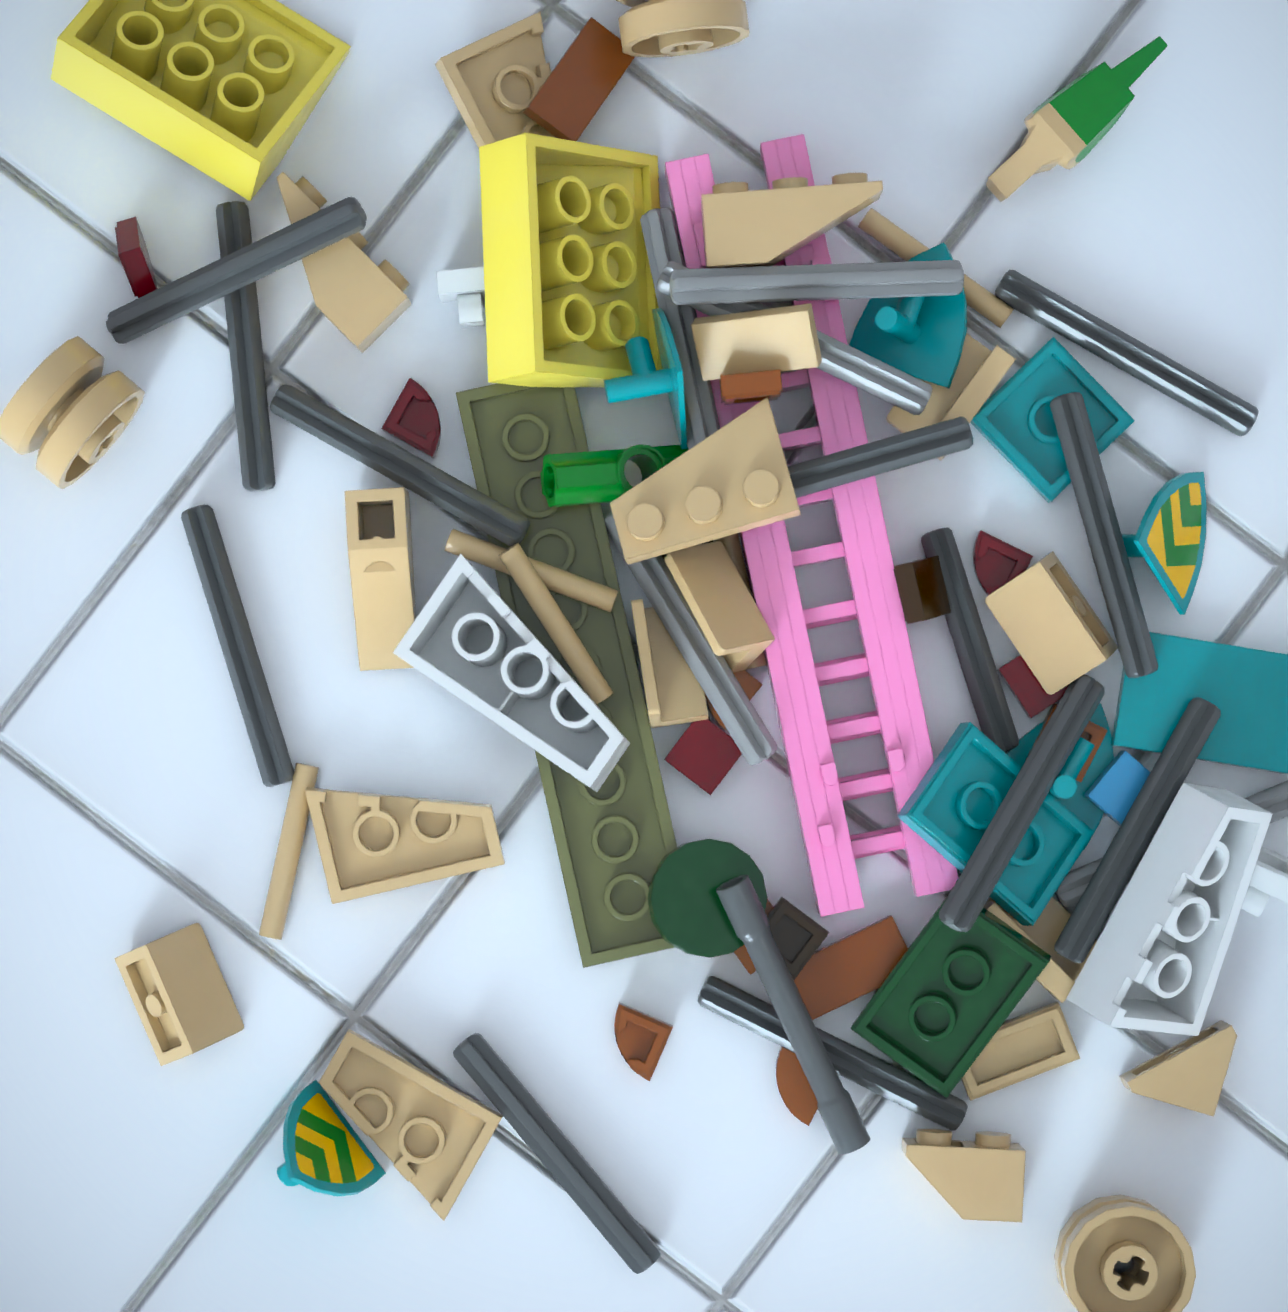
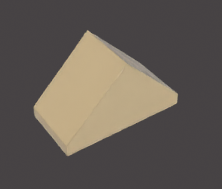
M1221 1020L1201 1031L1199 1036H1192L1120 1075L1119 1078L1124 1087L1135 1094L1214 1117L1237 1034L1232 1025Z

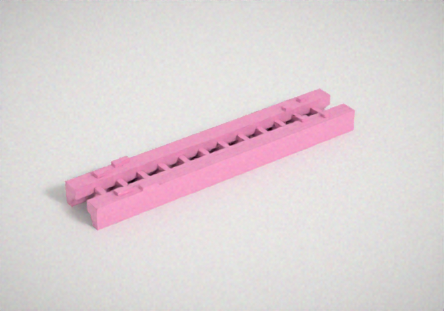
M804 134L760 143V153L768 189H772V181L791 177L807 178L808 186H815ZM709 154L665 162V176L672 210L675 214L685 266L689 269L706 268L701 196L702 194H713L712 186L715 185ZM825 233L773 266L832 264ZM839 299L791 301L792 306L811 303L816 330L848 345ZM695 309L697 318L708 316ZM818 368L781 373L782 392L809 387L817 422L816 427L779 434L783 452L821 444L823 456L868 443L857 387ZM720 379L710 380L721 429L759 402L724 405V403H721ZM872 476L797 498L799 508L833 501L841 542L791 552L784 520L739 533L753 600L775 638L764 650L815 902L818 914L821 917L865 908L855 863L857 858L905 849L916 897L951 890L959 878L957 868L901 819H899L900 825L849 835L843 801L893 791L897 813L899 814L934 762L906 622L894 574V565L876 478ZM845 558L853 600L803 610L794 568ZM857 619L864 653L814 664L807 629ZM869 676L876 711L826 721L819 687ZM881 734L888 768L838 778L831 744Z

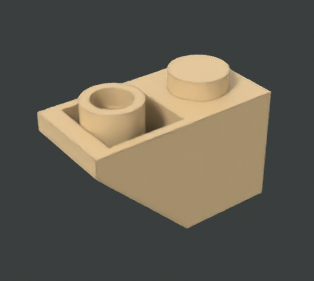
M917 1129L916 1138H902V1151L907 1159L963 1220L1022 1222L1026 1151L1019 1143H1011V1134L983 1131L976 1132L975 1141L952 1140V1131Z

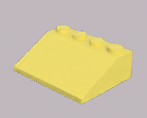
M89 0L57 38L51 79L251 201L287 153L349 54L351 46L277 0Z
M523 133L479 147L488 382L527 387L605 388L604 380L632 375L625 345L628 340L634 337H644L648 340L656 370H662L652 309L659 307L640 222L641 216L647 213V211L656 208L660 209L658 156L531 133Z

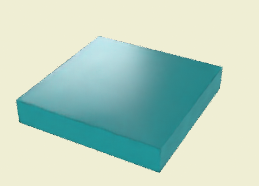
M1054 337L982 405L970 422L1048 503L1054 500L1071 483L1050 407L1051 400L1071 392H1080L1082 394L1099 455L1135 421Z

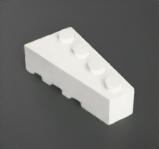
M460 554L393 653L582 783L598 792L630 745V742L473 565Z
M1183 783L1066 999L1109 1027L1199 1036L1273 813L1229 790Z

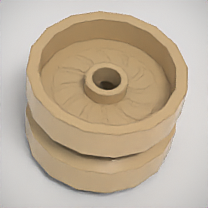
M616 0L632 7L619 17L622 52L630 56L653 58L696 54L738 43L749 36L746 2L743 0Z
M79 336L62 344L33 371L17 390L0 416V439L21 455L39 449L36 469L61 489L75 483L109 450L134 418L145 395V391L119 370L102 376L105 358Z
M1121 1194L1096 1198L1076 1210L1059 1233L1054 1254L1057 1278L1068 1299L1078 1312H1182L1189 1303L1196 1278L1192 1248L1179 1227L1147 1201ZM1132 1258V1264L1127 1271L1122 1273L1116 1272L1114 1266L1118 1261L1128 1263Z

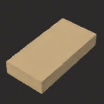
M811 303L695 318L691 324L703 381L720 379V375L779 369L783 372L819 367L822 361Z
M1059 1003L1049 1004L1005 1021L961 1079L970 1101L1080 1059Z

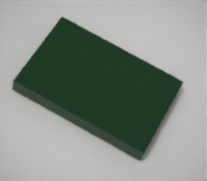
M949 894L850 1028L946 1098L1051 959V955L984 907L968 932L960 933L949 928L939 919V911Z

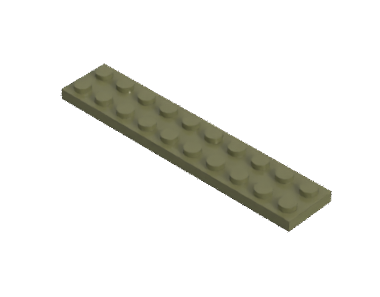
M497 383L456 392L476 488L481 493L528 518L530 526L525 538L520 543L527 557L619 590L611 613L549 590L614 692L610 697L596 705L630 742V745L598 792L535 750L583 968L675 948L663 939L653 924L647 900L649 887L652 884L656 868L664 856L677 848L601 503L548 507L547 499L542 494L540 473L545 455L589 451L575 387H527ZM487 534L488 542L506 549L511 547ZM495 570L501 598L582 688L512 576Z

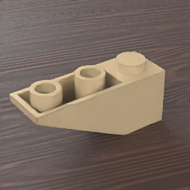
M284 172L277 177L291 224L320 211V208L327 202L321 193L303 176L296 183ZM357 232L303 258L302 262L315 305L363 353L412 304L403 293L410 283L386 259L377 266L362 251L368 244V241L360 232Z
M845 173L832 176L831 185L808 186V179L804 177L772 181V189L749 191L748 183L727 182L713 185V194H702L701 196L706 268L773 266L879 200L883 191V182H868V175L866 173Z
M404 487L345 491L347 545L360 671L414 668L393 653L416 619L409 492Z

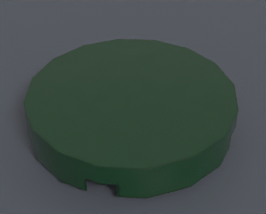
M713 839L683 843L664 856L653 875L647 897L652 922L663 939L686 954L708 958L733 953L744 945L733 929L716 892V888L735 877L748 875L764 910L766 909L768 898L763 874L751 856L732 843Z

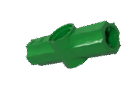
M639 444L626 449L547 454L543 457V467L540 473L542 494L547 499L548 507L612 502L633 488L626 480L624 474L627 460L634 462L639 467L642 474V482L688 451V444L687 449H681V445L652 447Z

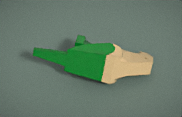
M1159 36L1112 69L1104 61L1076 78L1038 106L1024 119L1028 133L1024 137L1020 149L988 177L986 183L988 189L1001 202L1007 199L1034 174L1049 171L1057 164L1068 170L1075 167L1088 155L1125 112L1135 97L1129 87L1167 48V43Z

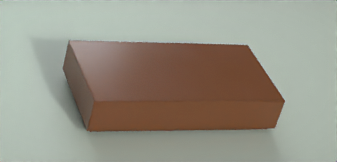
M591 17L523 113L556 138L577 141L635 56L623 53L621 39Z
M891 915L823 947L813 954L794 980L812 1020L881 986L908 949Z

